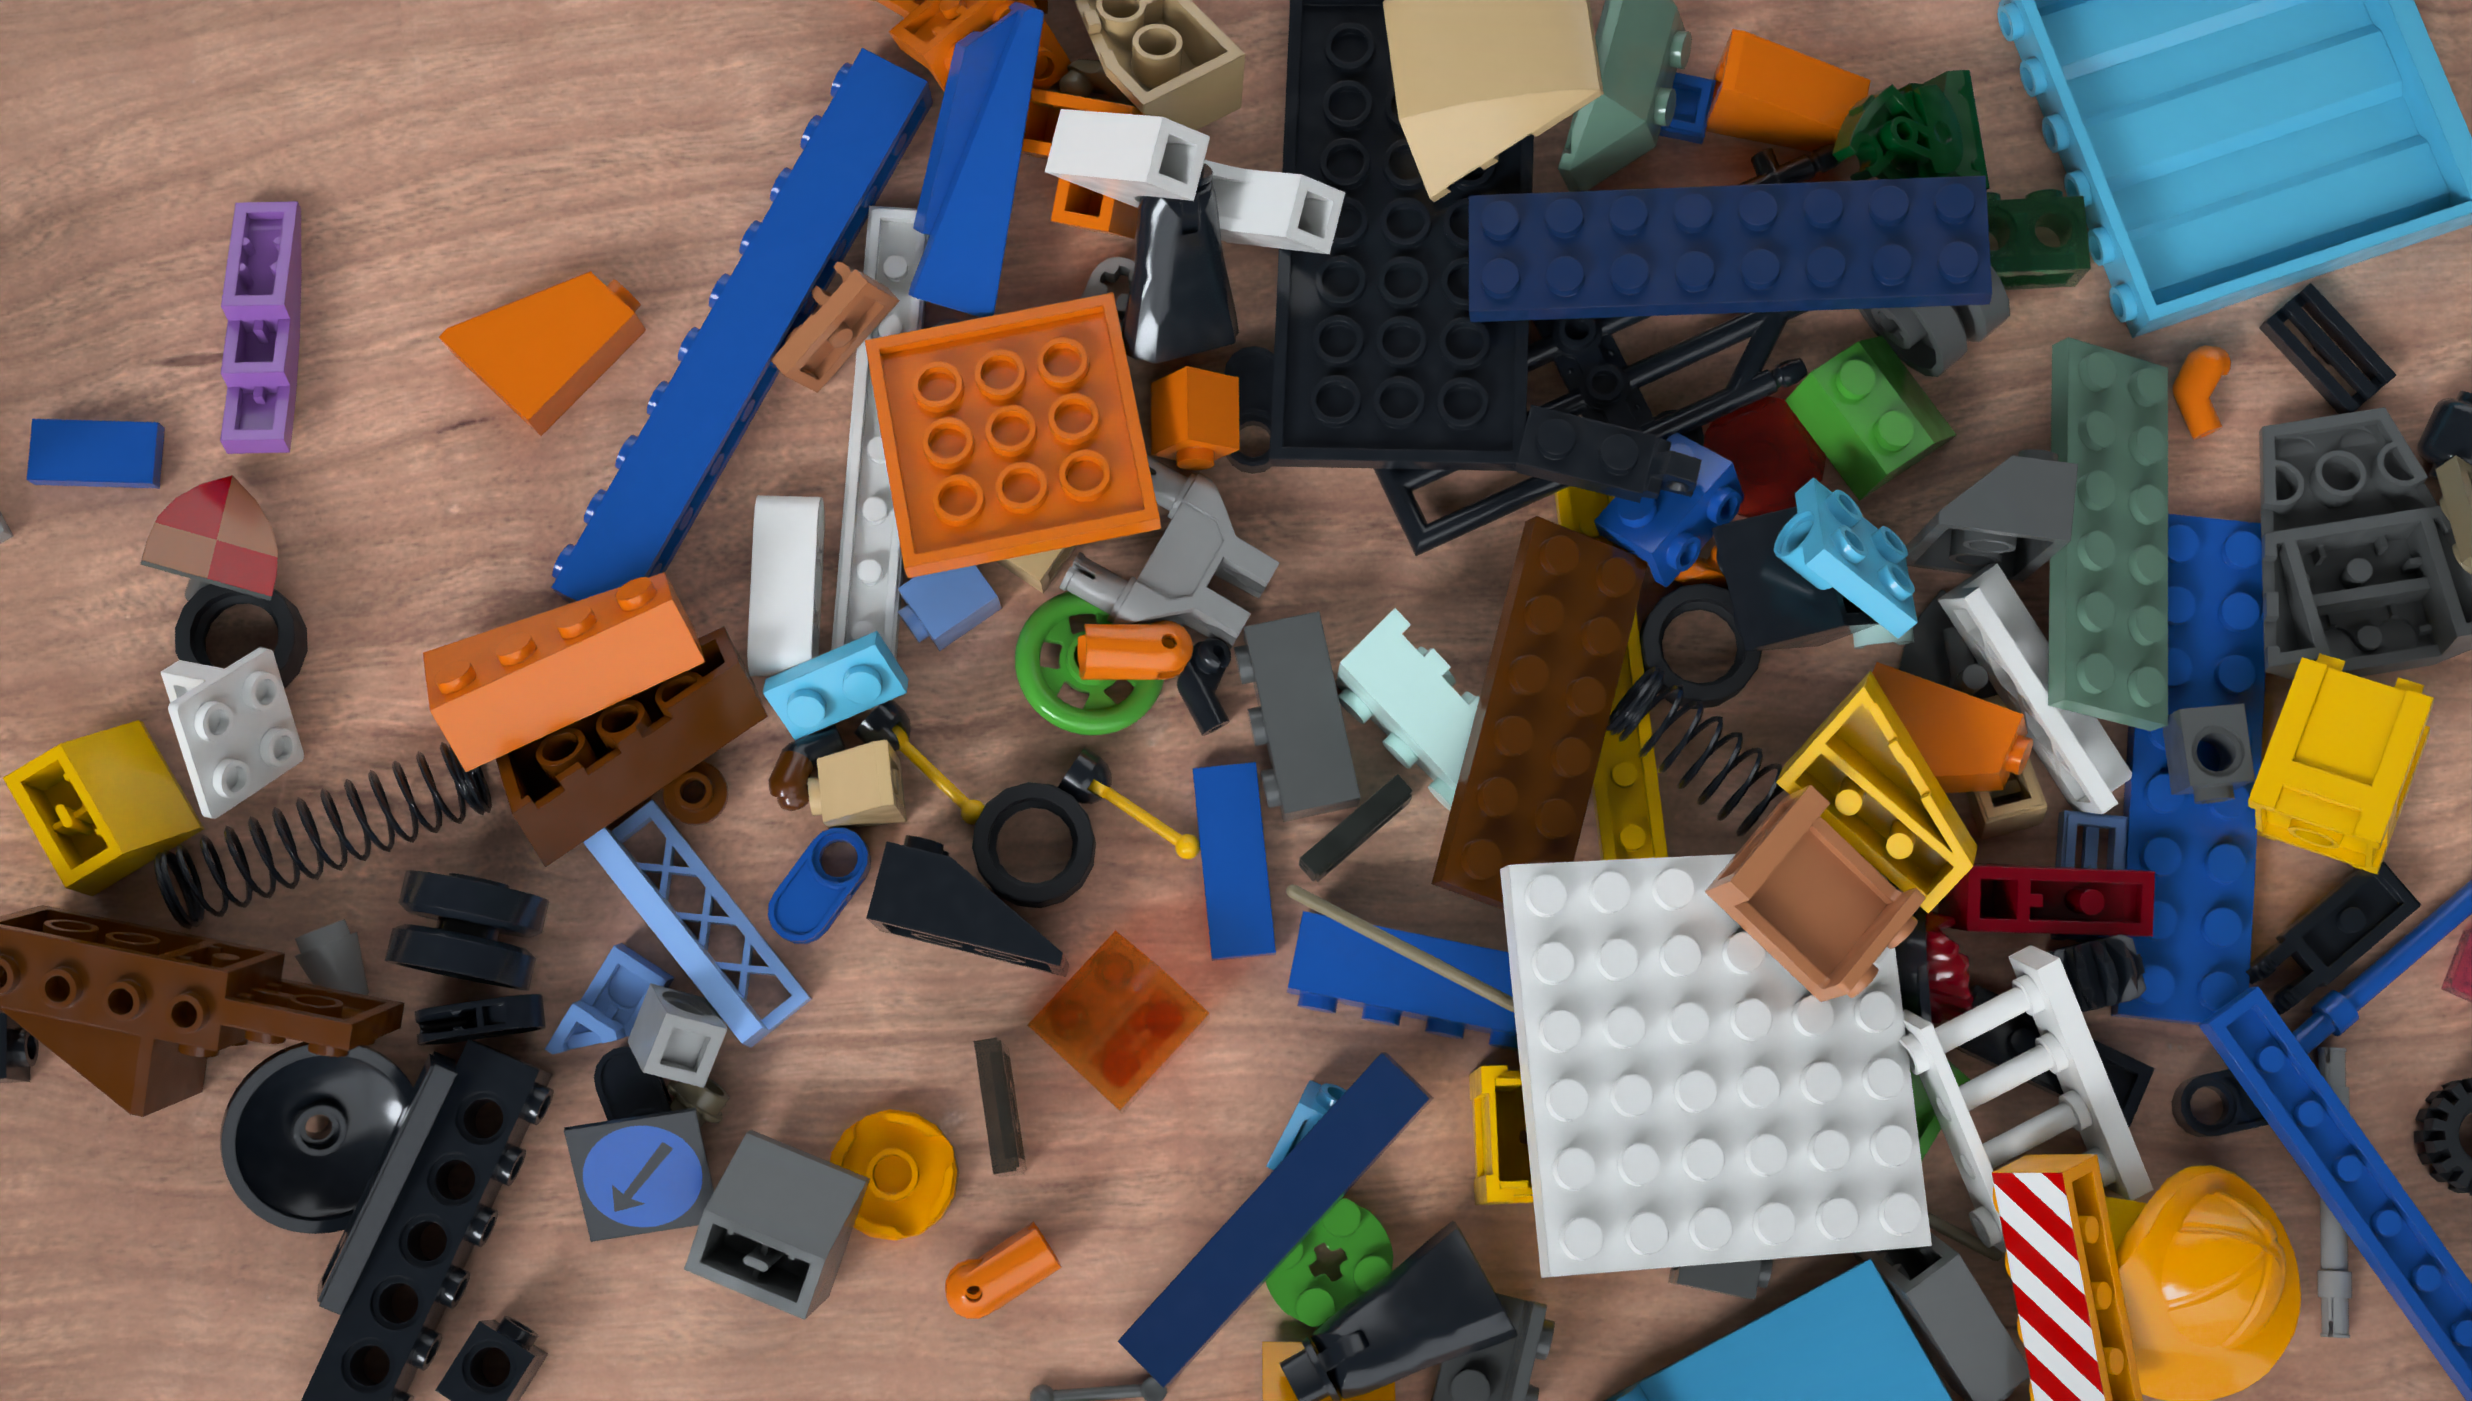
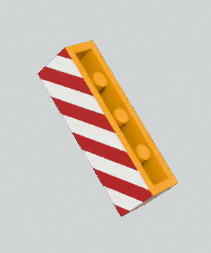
M2097 1154L2025 1155L1992 1172L1994 1183L1993 1203L2001 1220L2006 1247L2005 1266L2009 1277L2012 1279L2018 1310L2017 1330L2024 1344L2030 1374L2029 1393L2031 1401H2143Z

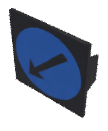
M696 1107L564 1127V1134L591 1242L699 1225L703 1211L714 1192V1186Z

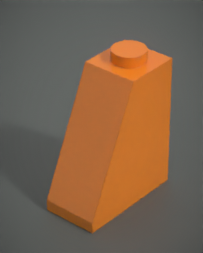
M1732 29L1714 73L1713 80H1716L1708 113L1706 132L1812 152L1824 145L1836 143L1839 130L1849 110L1858 101L1868 97L1871 80L1749 32Z
M590 271L448 327L439 338L455 357L532 429L542 436L621 357L646 329L635 313L641 306L638 300L617 280L613 279L606 286Z
M1876 662L1872 674L1945 793L2004 790L2011 773L2020 775L2023 772L2033 746V739L2026 737L2028 731L2024 714Z

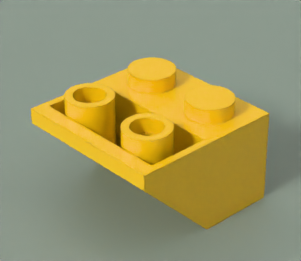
M140 720L60 743L3 777L65 888L89 896L96 895L155 859L158 852L169 851L205 829L147 728Z

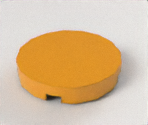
M888 1109L867 1115L843 1132L831 1152V1163L870 1178L854 1224V1228L869 1237L897 1241L921 1235L944 1217L956 1196L959 1168L954 1147L937 1125L917 1113Z

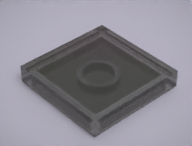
M997 1037L974 1041L993 1175L1001 1178L1022 1175L1027 1170L1009 1048Z

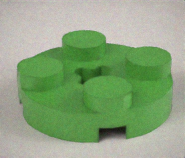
M1341 1198L1265 1281L1267 1288L1275 1302L1286 1314L1310 1327H1320L1332 1315L1392 1272L1393 1250L1391 1242L1380 1221L1369 1210L1347 1198ZM1322 1243H1325L1330 1251L1341 1248L1347 1260L1339 1265L1342 1276L1332 1282L1326 1274H1320L1315 1277L1309 1265L1317 1260L1314 1248Z

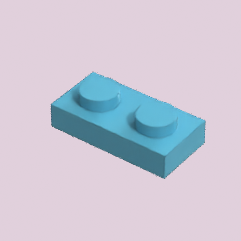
M875 631L766 678L763 694L796 741L906 694L909 679L878 631Z

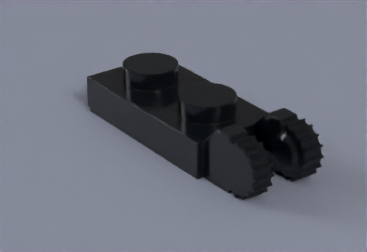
M2384 861L2381 864L2378 875L2363 869H2356L2276 937L2279 942L2265 950L2250 963V968L2246 971L2250 977L2249 983L2253 984L2266 979L2276 970L2277 966L2291 955L2305 973L2274 994L2270 1003L2280 1016L2293 1008L2317 987H2324L2331 983L2416 911L2421 904Z

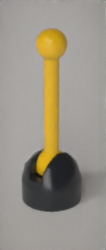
M893 699L878 705L859 725L854 734L865 744L873 741L888 740L894 751H901L961 809V817L966 823L975 825L985 807L984 804L979 800L968 799L909 742L911 732L910 719Z
M1084 747L1057 788L1072 795L1081 804H1093L1104 798L1175 846L1176 853L1181 858L1192 859L1198 855L1200 842L1197 837L1192 834L1181 835L1112 789V774L1108 764L1101 757Z

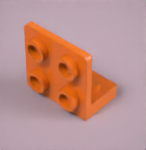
M925 0L894 26L889 33L903 52L930 70L944 92L955 44L973 31L982 32L1010 13L1009 6L1014 2L1024 3L1035 8L1037 6L1033 0ZM1043 19L1032 88L1047 91L1069 72L1067 67L1071 64V61L1049 25Z

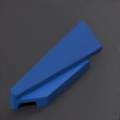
M1020 2L1011 4L1009 6L1010 13L984 31H973L955 44L913 229L922 234L930 235L911 282L908 295L981 318L993 316L995 312L1044 19L1043 10Z

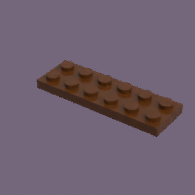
M1539 516L1525 521L1434 871L1432 885L1504 910L1501 868L1515 864L1574 862L1606 733V726L1608 725L1648 562L1634 554Z

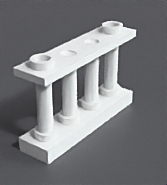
M2032 945L2008 956L2017 979L2012 981V989L1934 1028L1931 1022L1905 1009L1903 1010V1021L1906 1036L1899 1039L1900 1043L1908 1050L1911 1072L1919 1075L1974 1205L1975 1210L1969 1213L1971 1224L1985 1246L1988 1248L1995 1246L2004 1253H2006L2000 1215L1993 1203V1169L2072 1127L2080 1132L2087 1151L2082 1154H2097L2103 1188L2107 1187L2131 1201L2154 1190L2061 959ZM2024 1012L2033 1016L2040 1037L2035 1040V1047L1958 1086L1945 1053ZM2048 1070L2057 1075L2064 1094L2059 1096L2058 1105L1982 1144L1969 1111Z

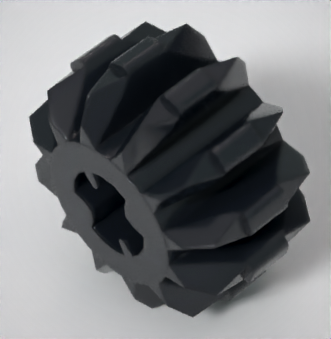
M2120 934L2046 951L2061 959L2082 1012L2132 1001L2139 998L2146 990L2143 973L2146 972L2141 954H2137L2133 938Z

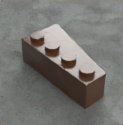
M724 626L699 638L705 663L496 758L512 815L545 867L768 717L753 679Z

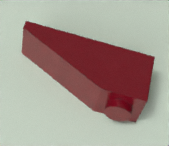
M1974 863V866L1939 902L1938 913L1954 917L1955 925L1950 928L1963 931L2081 935L2122 934L2125 936L2153 937L2155 871Z

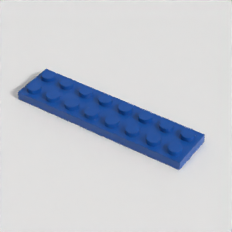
M2168 514V715L2179 709L2244 704L2256 780L2261 767L2266 677L2264 662L2261 523ZM2128 726L2126 764L2132 772V778L2125 782L2123 816L2128 817L2125 870L2155 871L2153 937L2127 936L2133 938L2137 954H2141L2146 972L2143 973L2146 990L2139 998L2111 1006V1016L2199 1025L2249 988L2250 977L2246 971L2250 968L2257 829L2255 828V809L2248 807V799L2255 781L2234 790L2235 799L2225 802L2195 804L2193 794L2171 795L2163 728L2147 731ZM2199 741L2197 757L2200 763L2206 769L2217 772L2220 766L2218 751L2210 743Z

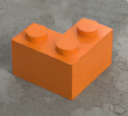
M1032 88L1021 153L1032 157L1048 159L1061 109L1133 115L1145 114L1137 107ZM1058 179L1051 221L1078 229L1135 239L1138 208L1064 179Z

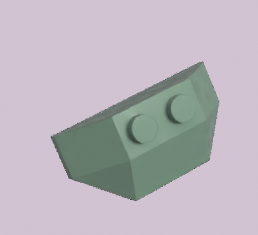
M1605 0L1595 35L1604 94L1576 111L1573 115L1565 148L1563 149L1558 170L1569 192L1588 191L1656 147L1661 127L1671 124L1676 107V91L1672 89L1677 68L1685 69L1687 66L1692 44L1691 33L1685 30L1678 8L1673 0Z

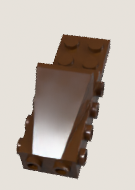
M45 905L0 916V1010L130 1115L144 1117L202 1093L207 1057L219 1056L220 1050L230 1046L247 1045L248 1040L264 1044L285 1043L287 1038L309 1043L308 1051L317 1055L330 1057L347 1056L350 1050L361 1045L375 1044L377 1038L400 1029L404 1003L282 979L285 953Z

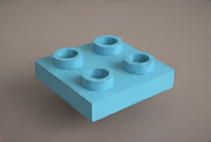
M1813 477L1795 493L1797 514L1785 524L1778 534L1774 545L1775 555L1816 588L1826 590L1833 587L1899 639L1918 623L1913 600L1915 587L1909 578L1906 562L1908 550L1905 544L1888 527L1882 526L1878 529L1865 519L1857 504L1845 492L1841 490L1832 492Z

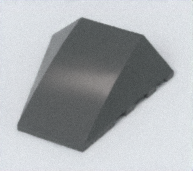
M2386 408L2262 426L2259 431L2265 672L2293 680L2302 657L2316 661L2319 653L2344 660L2343 672L2363 677L2431 666L2472 650V575L2466 572L2456 560L2452 550V545L2456 542L2450 521L2424 483L2428 478L2427 474Z

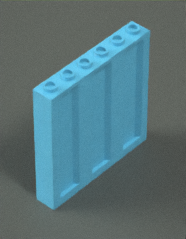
M2001 0L1999 2L1997 15L2000 29L2006 40L2014 41L2022 61L2020 63V77L2023 87L2030 97L2036 96L2044 116L2042 132L2045 142L2051 152H2058L2066 171L2064 186L2067 197L2075 209H2081L2089 229L2087 232V245L2090 255L2098 266H2104L2112 286L2109 291L2112 310L2121 323L2126 322L2132 338L2472 225V137L2414 0Z

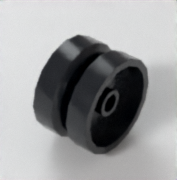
M415 870L406 871L398 903L407 912L437 920L436 928L412 924H403L392 928L385 961L452 978L529 991L536 958L527 949L499 942L498 938L499 934L529 938L541 934L549 901L533 894L510 889L509 885L479 877L449 873L448 876Z

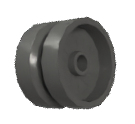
M1991 266L1992 298L1990 305L1859 309L1873 332L1877 336H1883L1899 359L1906 365L1925 376L1939 377L1967 352V341L1981 342L2010 316V305L2004 286Z

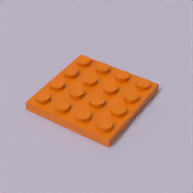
M1113 292L865 340L902 559L907 578L1161 529L1160 516Z

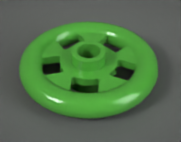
M1069 591L1059 594L1043 603L1030 615L1017 640L1015 670L1025 698L1045 720L1071 733L1104 735L1129 727L1152 708L1161 693L1164 680H1127L1135 688L1118 704L1104 693L1117 680H1081L1077 661V639L1079 636L1084 635L1085 631L1073 634L1069 617L1081 614H1095L1097 624L1112 623L1107 621L1109 614ZM1044 642L1062 646L1058 661L1059 669L1040 666V654ZM1067 683L1076 691L1089 695L1083 709L1071 706L1057 697L1063 684Z

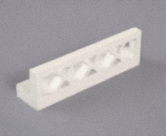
M1998 563L1988 564L1937 599L1978 664L1986 669L1989 681L2006 707L2024 714L2028 731L2026 737L2033 739V749L2073 811L2104 814L2119 804L2112 792L2132 778L2131 770L2097 718L2048 706L2049 643Z

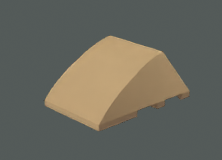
M1589 0L1383 1L1398 118L1428 196L1433 202L1450 193V185L1478 167L1486 170L1497 163L1498 155L1530 134L1535 137L1539 136L1604 94Z

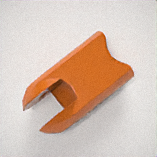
M1169 620L1156 621L1152 624H1084L1085 634L1077 639V661L1081 680H1164L1174 678L1184 670L1193 653L1191 635L1185 627Z
M1033 1221L979 1258L967 1259L952 1268L946 1279V1298L949 1306L957 1315L967 1319H979L1000 1309L1062 1268ZM971 1286L979 1287V1289L974 1292H970L967 1290Z

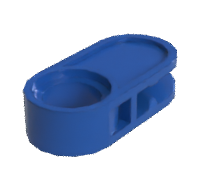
M835 827L822 831L813 839L776 889L768 905V918L772 928L783 939L794 944H809L819 940L829 930L862 885L871 869V854L867 844L856 832L847 828ZM836 842H847L853 845L857 852V864L854 870L843 877H833L827 874L822 866V855L825 849Z

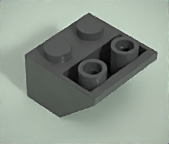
M749 1130L745 1134L703 1211L684 1270L805 1320L830 1296L870 1178L756 1131Z

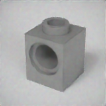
M650 983L627 1042L643 1073L704 1088L727 1032V1027L706 998Z

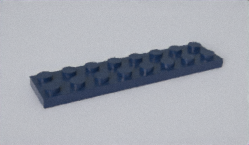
M1986 176L1469 196L1470 322L1990 305L1992 298Z

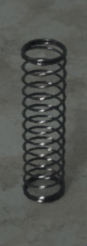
M1660 666L1651 667L1634 683L1612 711L1606 731H1610L1611 735H1617L1622 732L1619 736V742L1625 741L1640 721L1661 700L1672 692L1679 690L1677 698L1665 720L1639 751V758L1647 755L1662 734L1679 717L1691 708L1699 706L1688 731L1681 742L1659 766L1658 773H1664L1676 760L1684 747L1697 734L1717 721L1718 726L1708 747L1679 781L1678 789H1683L1690 783L1706 760L1729 740L1737 737L1738 741L1729 761L1699 796L1697 804H1704L1714 794L1733 768L1748 756L1757 753L1758 756L1749 777L1717 815V821L1724 820L1737 806L1752 784L1769 771L1777 769L1775 781L1768 794L1745 818L1736 832L1737 837L1744 836L1765 811L1770 801L1784 791L1776 783L1782 771V765L1777 763L1771 764L1759 771L1763 760L1761 748H1752L1739 755L1743 745L1741 732H1732L1719 740L1723 730V717L1713 716L1698 726L1704 712L1703 701H1692L1678 710L1684 696L1683 685H1673L1657 696L1664 681L1665 670L1660 671ZM1888 880L1897 890L1899 889L1890 880Z
M441 742L440 750L454 780L458 795L460 817L457 818L449 810L438 793L425 756L421 752H417V763L432 794L435 806L436 827L434 828L426 821L416 806L401 765L394 761L392 769L409 805L413 830L412 836L409 837L394 819L377 774L370 770L368 773L370 785L387 821L389 833L388 846L380 842L371 830L354 784L346 779L344 783L345 791L364 833V855H360L346 838L335 803L330 793L322 788L320 792L322 804L340 841L342 855L340 865L336 864L321 846L312 814L306 802L298 798L296 802L298 814L311 842L316 848L318 861L316 874L310 872L299 859L286 818L279 808L274 807L272 816L276 829L293 860L294 880L292 883H288L276 870L263 829L258 820L250 816L248 826L252 839L269 870L270 890L268 893L262 891L251 878L249 865L240 840L235 831L226 825L224 830L225 840L237 868L245 879L246 900L240 902L228 889L225 873L217 851L211 840L204 835L200 839L201 851L213 878L222 890V909L220 911L214 910L204 899L201 882L194 862L187 849L180 844L176 848V855L171 851L164 850L162 853L158 852L155 856L154 870L162 897L179 925L186 929H191L192 926L198 927L202 923L205 910L211 915L223 917L228 909L229 900L236 906L246 908L252 900L253 891L261 897L270 899L276 889V880L289 889H295L298 885L300 871L307 877L318 880L323 873L324 861L332 868L342 871L347 863V850L356 859L366 861L370 856L371 841L379 849L390 852L395 843V831L404 840L414 843L418 836V820L428 831L438 833L442 826V811L451 821L462 824L466 816L465 800L478 814L490 813L492 800L483 771L479 766L465 772L450 744L448 748L445 743ZM186 863L190 869L191 875L187 869ZM167 864L172 870L173 874L175 875L176 880L181 888L183 897L186 902L188 915L183 909L182 905L180 904L179 899L174 891L172 882L169 877Z

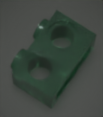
M2045 189L2031 192L2025 196V199L2001 200L2000 194L1987 192L1989 233L1998 242V250H1990L1991 266L1999 276L2004 289L2075 287L2091 269L2084 196L2063 197V192L2060 190ZM2046 227L2054 231L2059 238L2060 247H2048L2041 243L2036 236L2035 228Z

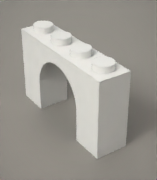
M1061 109L1045 168V173L1138 208L1140 196L1194 201L1204 163L1213 171L1212 182L1216 194L1222 241L1330 254L1345 192L1302 174L1251 170L1204 160L1210 136L1160 116Z

